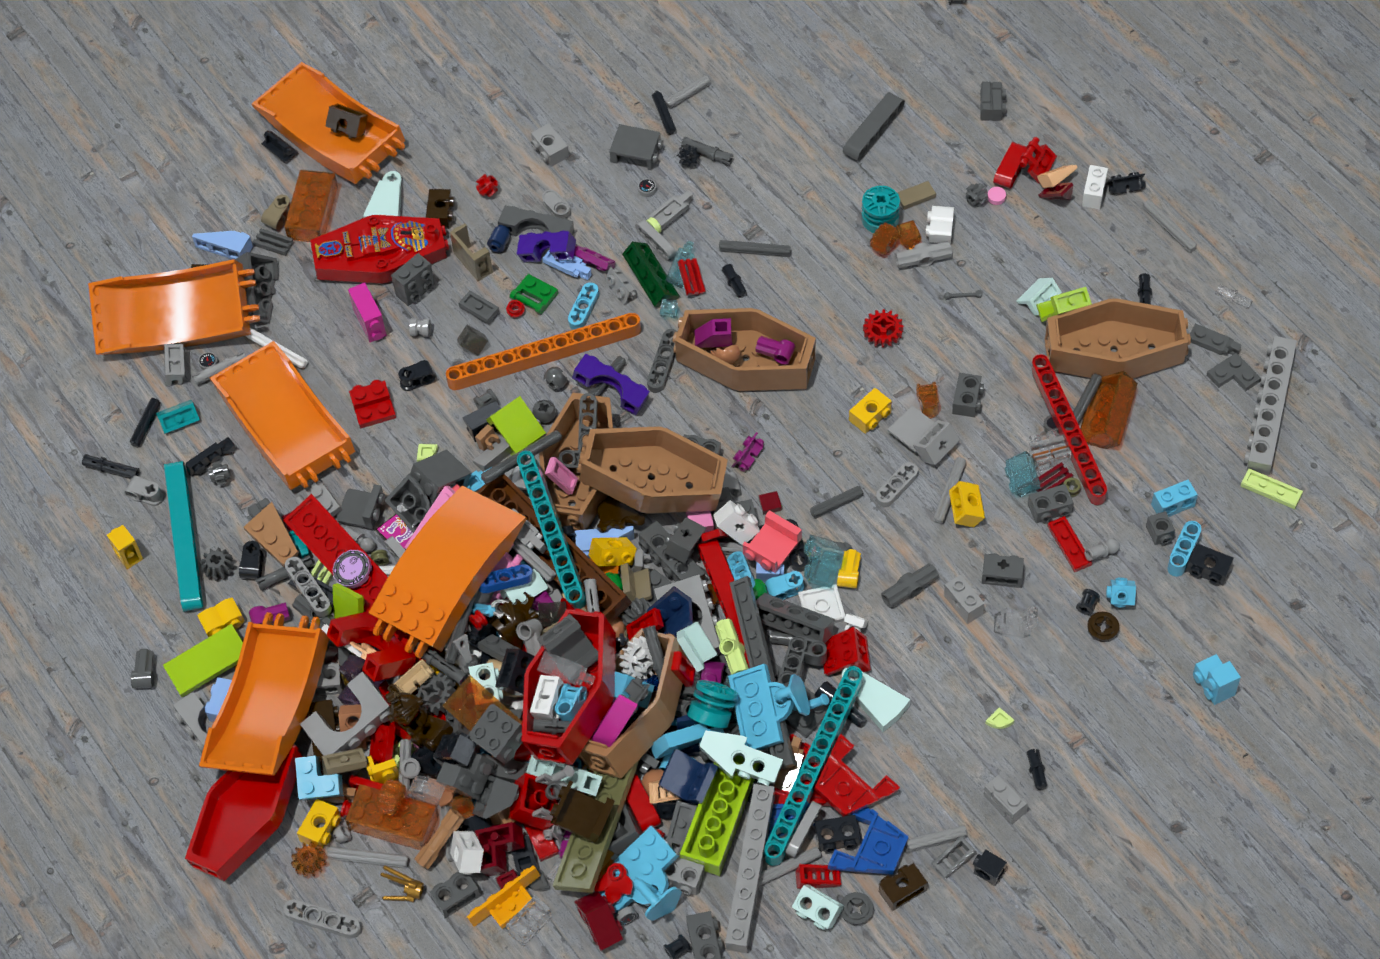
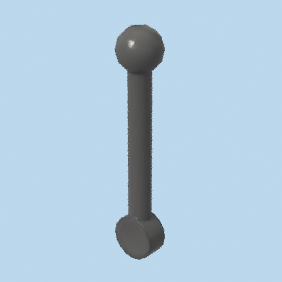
M977 290L975 293L951 294L946 292L944 298L968 296L981 298L983 293L981 290Z

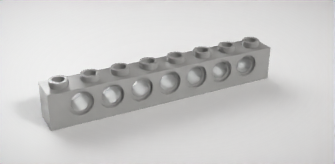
M1274 336L1273 343L1269 342L1267 354H1270V356L1265 358L1263 367L1267 371L1262 373L1260 384H1263V389L1259 388L1257 400H1260V405L1256 404L1254 415L1257 416V419L1252 421L1250 430L1254 431L1253 436L1249 435L1247 447L1251 448L1250 452L1246 451L1244 463H1247L1246 471L1252 469L1264 475H1269L1297 340Z
M754 784L725 941L726 950L748 952L765 856L764 848L768 839L775 800V787Z

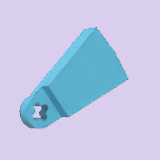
M700 723L664 734L650 748L656 760L673 753L675 749L682 750L700 743L705 730L725 732L723 728L714 727L708 729L705 724Z

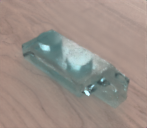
M687 240L683 248H678L665 280L681 289L684 284L678 261L680 259L685 261L686 259L692 260L695 258L694 254L691 253L694 245L693 242Z

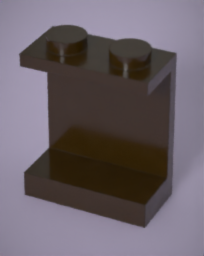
M569 780L567 787L562 786L558 797L561 798L559 805L554 803L550 815L553 816L551 824L597 843L615 800L607 798L605 803L571 789L573 781Z

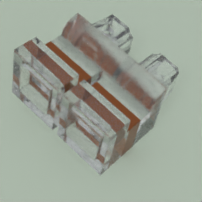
M1055 429L1046 433L1045 440H1041L1037 434L1029 437V456L1035 472L1051 469L1052 465L1054 467L1061 462L1064 465L1070 463L1072 453L1069 447H1066L1063 435L1059 436Z

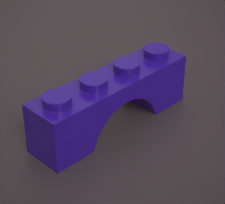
M586 353L574 369L572 379L586 387L597 383L611 385L620 395V407L637 416L647 401L650 393L644 385L635 383L627 375L618 373L612 366L605 365L595 356H590Z

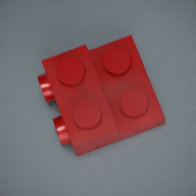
M374 380L370 385L364 387L356 385L349 391L360 429L396 419L385 380Z

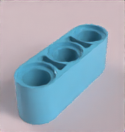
M1196 521L1185 523L1170 555L1167 570L1172 576L1178 577L1183 575L1193 550L1199 541L1201 525Z

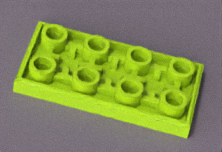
M230 624L163 664V667L180 696L184 697L237 665L243 642L233 625Z

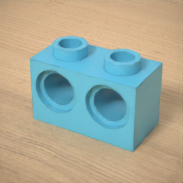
M1188 479L1155 492L1151 505L1156 514L1166 511L1168 516H1172L1195 507L1198 494Z

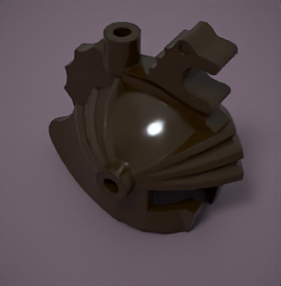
M527 592L523 593L526 596L525 601L521 602L519 599H516L515 603H512V601L504 602L503 605L498 606L503 616L498 619L493 614L488 620L496 628L502 640L519 649L522 647L523 640L518 637L516 632L518 624L530 619L539 618L535 611L529 614L534 597Z
M396 684L389 685L387 688L389 693L385 695L388 703H391L390 714L387 716L391 723L395 721L404 731L412 733L414 730L409 725L404 726V724H410L419 710L421 716L416 720V723L423 727L427 719V710L423 707V704H425L423 698L403 692Z

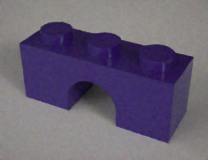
M565 230L553 233L543 232L519 235L517 256L523 262H540L542 253L550 248L549 252L556 260H571L574 258L576 239L569 231Z

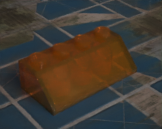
M1125 371L1101 378L1102 381L1084 414L1080 428L1088 445L1108 449L1121 444L1138 385Z

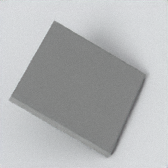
M911 406L887 431L916 453L917 451L913 445L935 422L917 408Z

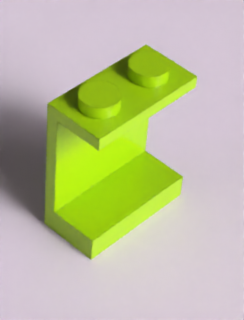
M1082 287L1050 297L1051 300L1036 304L1041 322H1044L1049 317L1088 306L1092 303L1087 288Z
M521 396L486 419L490 426L492 424L495 425L513 451L510 453L511 456L531 443L533 444L540 440L541 436L546 433Z

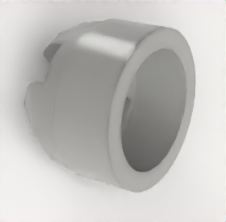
M341 824L334 830L333 837H337L335 839L336 842L343 843L351 838V833L345 825Z

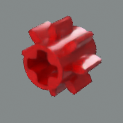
M484 174L476 181L478 183L476 189L482 196L488 195V197H491L498 191L496 188L498 181L492 175L487 177Z

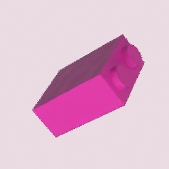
M365 282L348 289L353 311L369 342L380 340L387 336L382 314Z

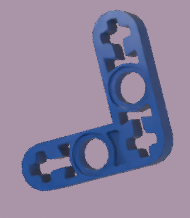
M522 564L492 571L478 591L481 593H491L527 584L532 581V568ZM501 577H508L509 580H508V581H502V580H500V578H501Z

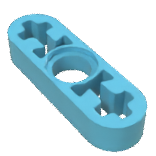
M590 282L583 285L569 313L568 324L573 330L584 327L597 301L599 290L595 283ZM591 290H593V292H591V293L589 294V298H587V297H588L587 292H590ZM582 303L589 305L586 309L578 307Z
M737 551L729 555L727 561L734 580L748 576L751 578L752 587H754L755 580L743 552Z

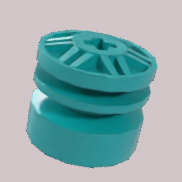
M881 185L871 187L864 193L861 220L863 226L868 231L882 235L890 233L897 227L900 214V198L898 193L888 186Z
M697 681L696 688L698 690H695L693 695L699 700L691 701L687 715L691 719L708 726L727 728L732 713L726 708L734 707L735 702L733 700H736L738 693L718 682Z

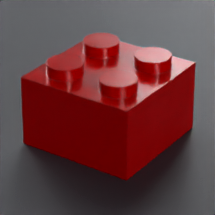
M524 773L514 783L519 785V795L510 807L509 818L542 830L548 829L554 825L551 824V820L534 817L532 814L542 807L551 811L554 803L558 804V800L551 801L547 799L545 789L548 785L535 782L537 776Z

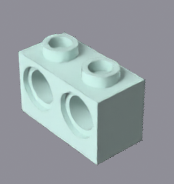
M493 662L470 666L469 672L477 711L485 710L491 704L501 707L500 700L504 699L503 692L495 687L499 675L498 668L494 669ZM484 673L490 674V678L487 680L480 679V676ZM488 692L494 694V696L491 699L483 698V696Z
M809 884L803 885L792 908L797 910V915L804 919L809 917L815 921L813 923L815 926L823 930L825 928H833L844 907L841 903ZM807 897H809L812 901V906L810 909L806 908V906L804 905V901ZM824 908H827L830 911V917L828 919H825L822 916V911Z

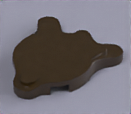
M610 496L602 501L597 508L598 518L600 519L597 524L599 532H606L611 528L624 529L627 523L640 526L646 522L645 516L639 514L636 509Z

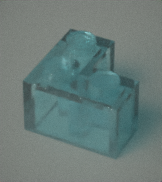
M810 534L809 540L806 541L804 546V553L810 558L809 564L806 565L804 570V577L812 584L832 588L844 551L832 540Z

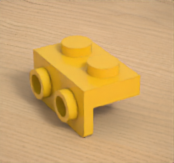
M372 756L367 757L369 764H367L366 768L371 781L389 785L390 788L399 784V772L394 759L374 765Z

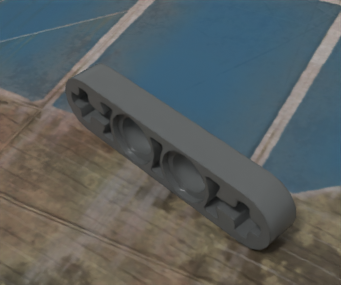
M668 329L662 335L647 379L648 390L652 393H659L664 389L676 354L673 352L675 345L673 338L671 345L668 342V339L674 336L675 332H678L675 329ZM665 350L671 352L669 356L661 355V353ZM663 365L666 369L664 371H657L656 367ZM656 377H658L659 383H657L656 386H653V384L656 382Z

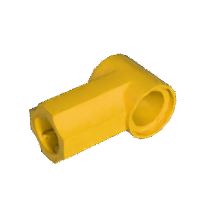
M853 549L844 551L842 566L838 572L837 586L857 589L861 553Z

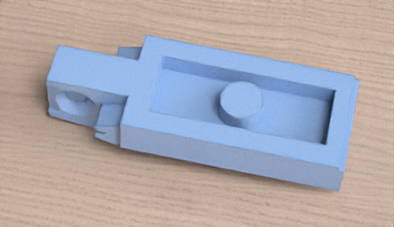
M548 251L542 258L543 263L577 278L580 276L586 280H589L592 276L591 268L586 267L583 260L576 256L571 260H556Z

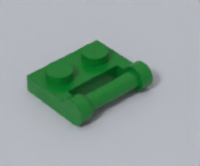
M527 274L517 288L511 291L509 298L519 300L521 303L535 309V312L538 314H542L559 292L557 288ZM522 293H524V294H526V295H528V296H530V297L536 299L537 301H539V303H537V302H535V301L529 299L528 297L522 295Z

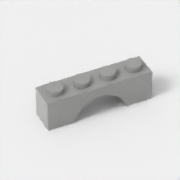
M192 692L173 705L176 711L174 716L180 724L183 722L186 725L185 731L190 738L195 737L197 740L195 742L196 746L203 752L207 733L202 730V724L207 715L204 705L195 693Z

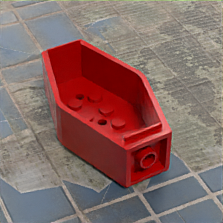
M566 609L558 623L569 614L575 618L580 624L583 633L598 651L597 662L582 671L579 677L569 681L541 646L525 672L522 743L534 759L573 765L612 706L614 700L616 632L603 613L598 611L593 613L585 612L582 609ZM541 675L557 676L564 683H568L573 687L585 686L587 688L586 701L563 734L556 733V735H552L551 732H533L534 717L530 710Z

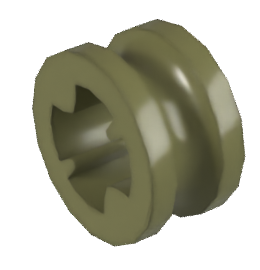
M1068 478L1064 481L1070 496L1076 497L1080 493V481L1076 478ZM1070 485H1074L1073 490L1069 489Z
M376 550L370 555L371 559L378 566H385L389 563L386 550Z

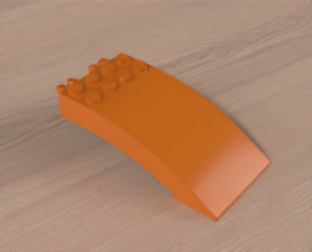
M303 62L299 63L252 103V106L295 146L324 167L354 184L358 183L363 177L370 179L373 176L370 172L371 170L378 172L380 170L379 163L389 155L395 157L398 154L397 148L400 150L405 148V138L398 124L368 109L325 77L324 73ZM340 104L368 114L364 135L353 139L347 137V134L343 131L336 133L331 131V128L326 127L329 106Z
M232 259L183 270L127 277L120 276L88 283L96 355L164 350V344H183V347L251 335L250 323L259 322L260 316H249L248 312L259 310V305H247L245 288L256 286V281H245L244 277L254 275V269L243 270V264Z
M274 341L210 377L211 382L245 433L290 490L299 485L307 488V480L312 479L314 482L319 481L317 474L332 465L339 469L341 467L339 461L343 459L347 463L351 462L349 455L356 451L350 436L322 405L296 370L291 360Z
M461 486L422 527L387 578L369 611V614L379 619L373 629V634L380 636L386 625L389 624L383 635L385 641H390L396 630L399 629L410 635L405 646L406 652L411 653L419 640L421 642L415 651L416 657L422 658L429 646L442 652L471 599L504 554L509 552L527 517Z
M269 612L265 614L262 624L248 622L233 679L212 727L208 729L199 767L272 776L276 774L302 728L300 724L307 716L321 674L329 638L319 627V617L312 618L309 629L308 616L301 617L298 628L283 626L285 619L284 615L280 613L276 615L274 625H272L273 614Z

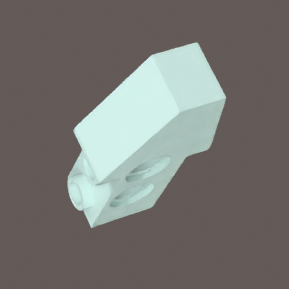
M705 730L700 743V750L731 779H733L736 771L739 772L738 776L750 779L752 777L757 779V783L761 785L774 786L783 759L746 746L747 737ZM741 755L744 757L745 762L737 765L733 762L734 757ZM759 762L764 765V770L756 772L752 766Z

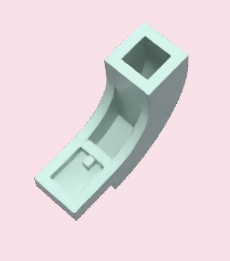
M531 755L526 773L537 777L544 773L551 776L563 770L566 764L534 759ZM572 767L574 775L560 780L567 785L569 780L573 781L572 789L596 796L602 776Z

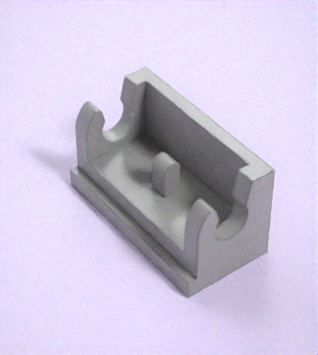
M164 344L165 386H171L172 380H178V385L182 384L183 377H185L183 344Z

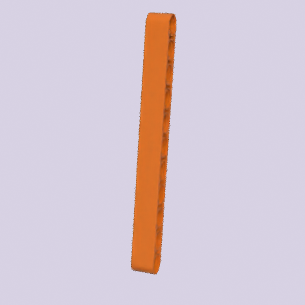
M636 313L624 314L452 366L446 370L448 387L451 390H460L635 337L641 332L640 317Z

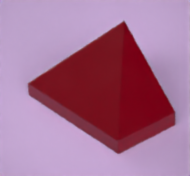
M1072 182L1059 183L1055 187L1045 188L1039 194V197L1071 201L1073 184Z

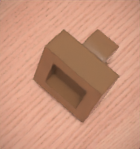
M488 424L475 436L479 449L483 451L487 448L493 450L492 443L494 441L500 443L493 427Z

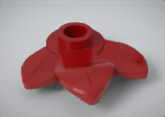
M614 863L608 867L607 872L595 885L594 891H605L608 902H611L613 905L621 899L622 894L631 895L633 882L627 876L626 867L621 863ZM620 871V875L615 877V873Z

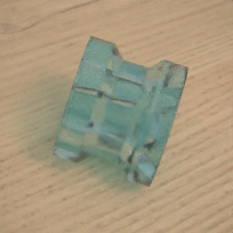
M662 299L660 317L670 316L676 319L678 301L673 300L670 302L667 299Z

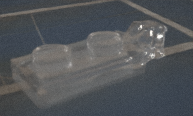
M544 651L537 671L547 675L560 677L563 681L573 685L581 686L582 682L592 685L595 680V676L586 673L587 668L583 667V665Z

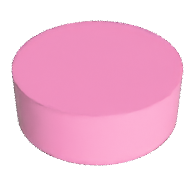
M993 187L988 191V201L991 204L1000 205L1004 203L1006 192L1003 188Z

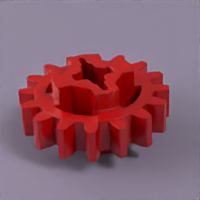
M885 309L882 310V313L875 310V315L870 313L869 319L865 318L863 324L864 337H868L869 343L874 341V346H877L879 343L882 347L885 344L892 346V341L898 343V338H902L904 329L902 319H898V314L892 315L891 310L888 313H885Z

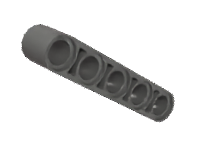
M888 92L846 142L843 153L860 161L901 112L905 100Z

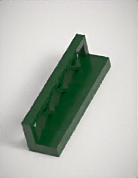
M632 241L622 255L653 306L660 307L666 299L677 300L680 295L649 245Z

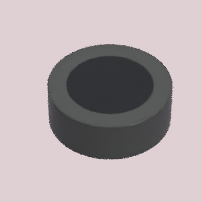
M1047 416L1043 424L1044 430L1048 434H1058L1059 432L1052 416Z

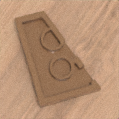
M272 502L244 526V530L283 567H285V562L288 558L298 556V551Z

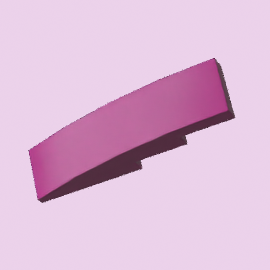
M619 694L590 740L611 747L638 704Z

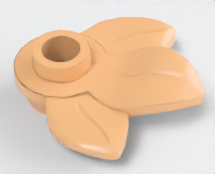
M355 642L349 643L362 652L360 657L366 659L367 654L377 652L366 643L361 645Z

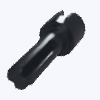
M826 681L818 688L814 697L817 698L821 694H826L829 698L828 705H830L837 688ZM852 707L847 718L858 727H861L866 722V717Z

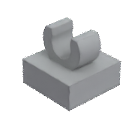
M636 549L634 562L630 568L633 572L646 568L650 570L651 566L645 565L644 562H650L651 557L648 555L643 556V550Z

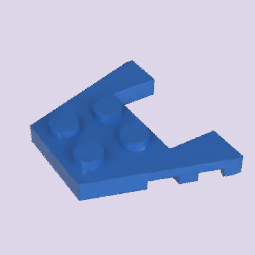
M868 807L851 814L856 816V820L868 824L869 828L856 857L835 850L828 864V869L893 875L909 836L889 821L886 822L878 816L875 810H870Z

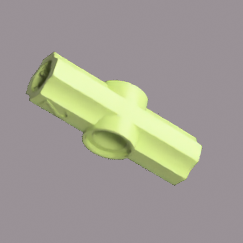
M732 620L718 621L715 629L720 640L719 650L725 655L731 675L749 669L744 656L745 647L739 642Z

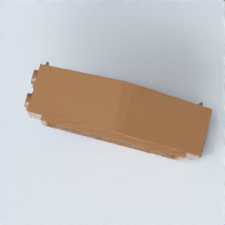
M1107 299L1047 318L1044 338L1046 355L1054 371L1091 378L1095 373L1100 375L1102 380L1109 382H1124L1184 363L1185 355H1188V345L1191 343L1190 334H1187L1186 331L1188 329V319L1184 318L1183 310L1122 299ZM1153 346L1155 348L1150 350L1148 347ZM1111 348L1117 349V351L1113 352L1111 351Z
M753 308L685 310L683 317L679 318V330L673 336V343H675L673 352L676 353L677 362L737 391L807 389L816 360L815 337L761 310ZM731 318L732 345L739 347V359L731 365L707 352L710 349L716 352L717 348L724 350L727 347L698 348L695 346V330L712 319ZM764 336L779 342L785 339L794 343L796 348L789 363L785 364V366H780L784 364L778 363L773 357L755 352L758 338ZM748 357L749 360L744 361L743 358Z
M581 393L571 394L547 433L548 435L558 430L562 435V439L539 453L540 468L561 526L570 525L574 528V531L588 530L597 515L598 505L608 496L579 481L580 474L577 473V468H568L578 477L574 492L569 495L545 475L551 457H556L559 460L561 452L565 450H578L579 404L581 396L584 395ZM587 396V400H584V404H587V410L583 409V413L589 412L594 414V409L590 410V404H594V400ZM596 396L598 400L597 429L613 428L610 397ZM589 415L585 416L583 424L587 427L591 426L593 418ZM570 453L564 454L563 462L565 464L572 463L573 456ZM610 467L612 472L617 471L616 467ZM575 502L576 504L575 506H569V503ZM545 510L544 514L546 515L549 510Z
M659 426L590 429L589 436H584L577 473H580L579 481L639 512L716 511L722 492L728 459L667 428ZM610 467H616L617 471L612 472ZM653 475L655 479L649 480L648 476ZM690 483L693 487L689 489L686 487V484Z
M642 628L638 631V633H637L634 637H636V638H639L640 636L645 637ZM657 632L665 659L660 681L654 682L658 677L653 669L652 676L647 674L646 680L641 678L642 681L655 686L648 708L639 707L636 710V713L641 711L638 714V718L623 734H619L611 747L589 739L579 754V757L588 769L622 778L671 726L683 684L671 671L674 651H681L687 658L674 635ZM622 649L615 656V672L622 673L624 668L619 665L623 662V659L619 657L625 653Z

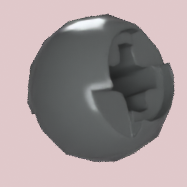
M559 367L547 369L543 377L549 383L548 386L552 390L563 388L567 382V377L565 378L562 373L563 370Z
M544 399L534 404L532 414L541 423H548L554 419L556 408L551 401Z

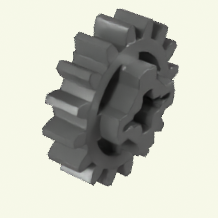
M441 672L438 675L433 673L431 678L427 679L420 688L416 689L418 694L415 696L423 698L425 702L423 707L427 710L428 715L433 713L437 716L439 711L444 713L445 707L451 706L450 700H455L452 694L456 693V689L453 688L455 683L451 681L452 679Z

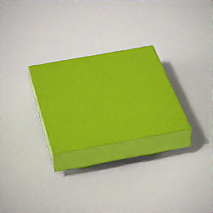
M339 583L332 585L335 619L364 612L365 600L362 595Z

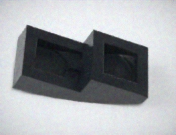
M528 834L523 835L524 848L511 851L518 876H520L524 869L530 868L533 865L537 869Z

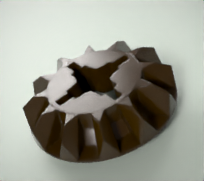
M1097 612L1088 620V632H1090L1092 638L1095 637L1099 641H1109L1111 638L1116 637L1119 631V622L1109 612ZM1103 621H1105L1106 628L1103 632H1101V627L1099 626H1101L1103 624Z

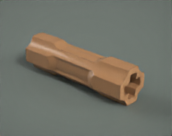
M450 808L430 841L421 848L414 858L418 864L427 869L432 866L439 855V851L454 831L458 830L465 820L461 813Z

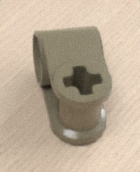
M278 195L268 209L264 211L261 222L275 230H280L293 212L289 197L287 195Z

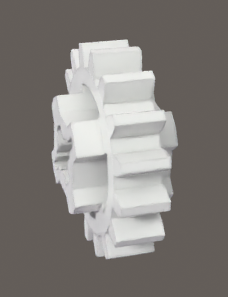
M643 636L639 638L633 637V643L628 641V647L622 648L625 653L620 655L619 658L623 659V662L619 665L624 667L622 673L646 680L647 674L653 675L652 666L654 665L646 638Z

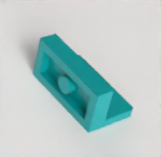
M192 400L156 413L164 434L200 420Z

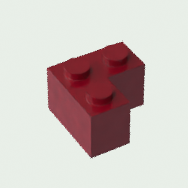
M513 822L475 831V835L484 850L480 872L488 877L506 873V852L524 848L523 828Z
M594 891L574 901L581 919L587 925L593 941L600 951L623 940L620 933L623 931L619 920L614 919V907L611 902H608L605 895L601 896L598 892Z

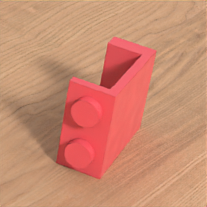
M769 510L765 515V524L760 529V532L757 533L750 543H743V554L747 559L758 562L764 569L776 573L801 541L802 529Z

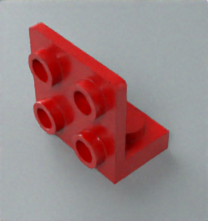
M855 627L832 636L825 643L827 647V660L823 664L825 675L829 676L852 665L860 668L864 673L871 670L867 637Z

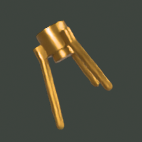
M386 865L383 866L384 870L398 877L383 872L380 875L405 885L404 893L407 894V896H383V900L414 902L415 898H421L424 883Z

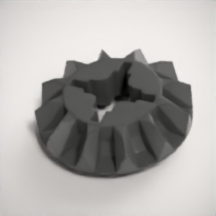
M849 893L841 900V904L844 905L841 915L843 920L848 921L850 924L861 925L864 922H868L873 914V903L863 893ZM852 905L855 907L861 906V914L858 912L853 913Z

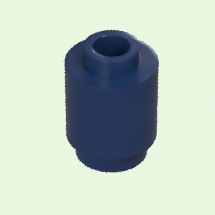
M498 225L493 229L487 241L491 251L502 252L510 238V230L503 225Z

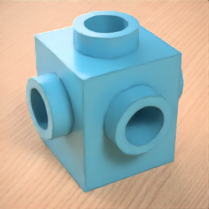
M1122 577L1111 580L1110 586L1106 588V598L1110 599V603L1114 604L1115 607L1135 605V581H1129L1127 578Z

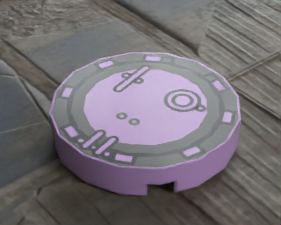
M359 550L344 552L334 563V578L345 587H359L369 578L368 575L372 569L371 561Z

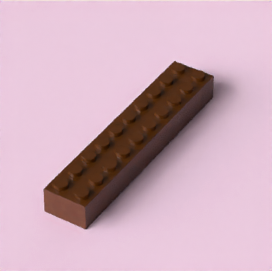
M505 474L487 484L485 483L476 492L511 510L514 508L519 514L527 517L526 520L543 536L531 500ZM555 526L551 527L548 532H552ZM565 535L584 590L585 580H596L599 610L611 624L632 604L631 600ZM543 538L541 541L547 547L545 539ZM561 543L557 544L554 549H558ZM534 547L532 551L556 573L549 550L547 549L542 554ZM568 560L563 561L561 566L566 565ZM556 573V576L553 580L561 587L560 581ZM574 578L568 579L567 584L571 583ZM576 595L573 600H578L580 595Z

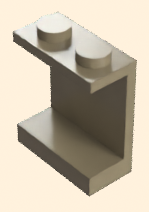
M464 223L454 228L450 232L455 256L478 282L492 274L493 270L488 249L484 247L473 254L468 249L471 245L467 225Z

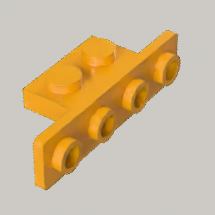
M535 866L524 869L520 876L506 883L504 888L496 894L489 896L487 901L481 906L472 909L467 918L473 927L489 915H492L503 929L536 904L525 890L528 885L540 877Z

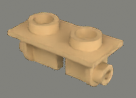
M421 659L399 678L394 685L399 686L403 692L411 694L417 689L418 685H422L427 679L432 677L434 670Z

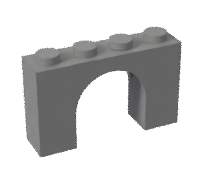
M696 575L655 588L657 600L673 586L692 598V607L702 612L701 628L717 654H720V640L715 629L718 619L716 615L713 616L711 611L714 609L712 599L707 597L706 592L709 591L707 581L702 580L700 575Z
M363 671L347 684L361 704V716L354 727L343 732L333 731L323 716L316 711L300 724L323 755L357 748L363 739L375 733L382 723L389 721L387 716L390 714V703H388L384 695Z

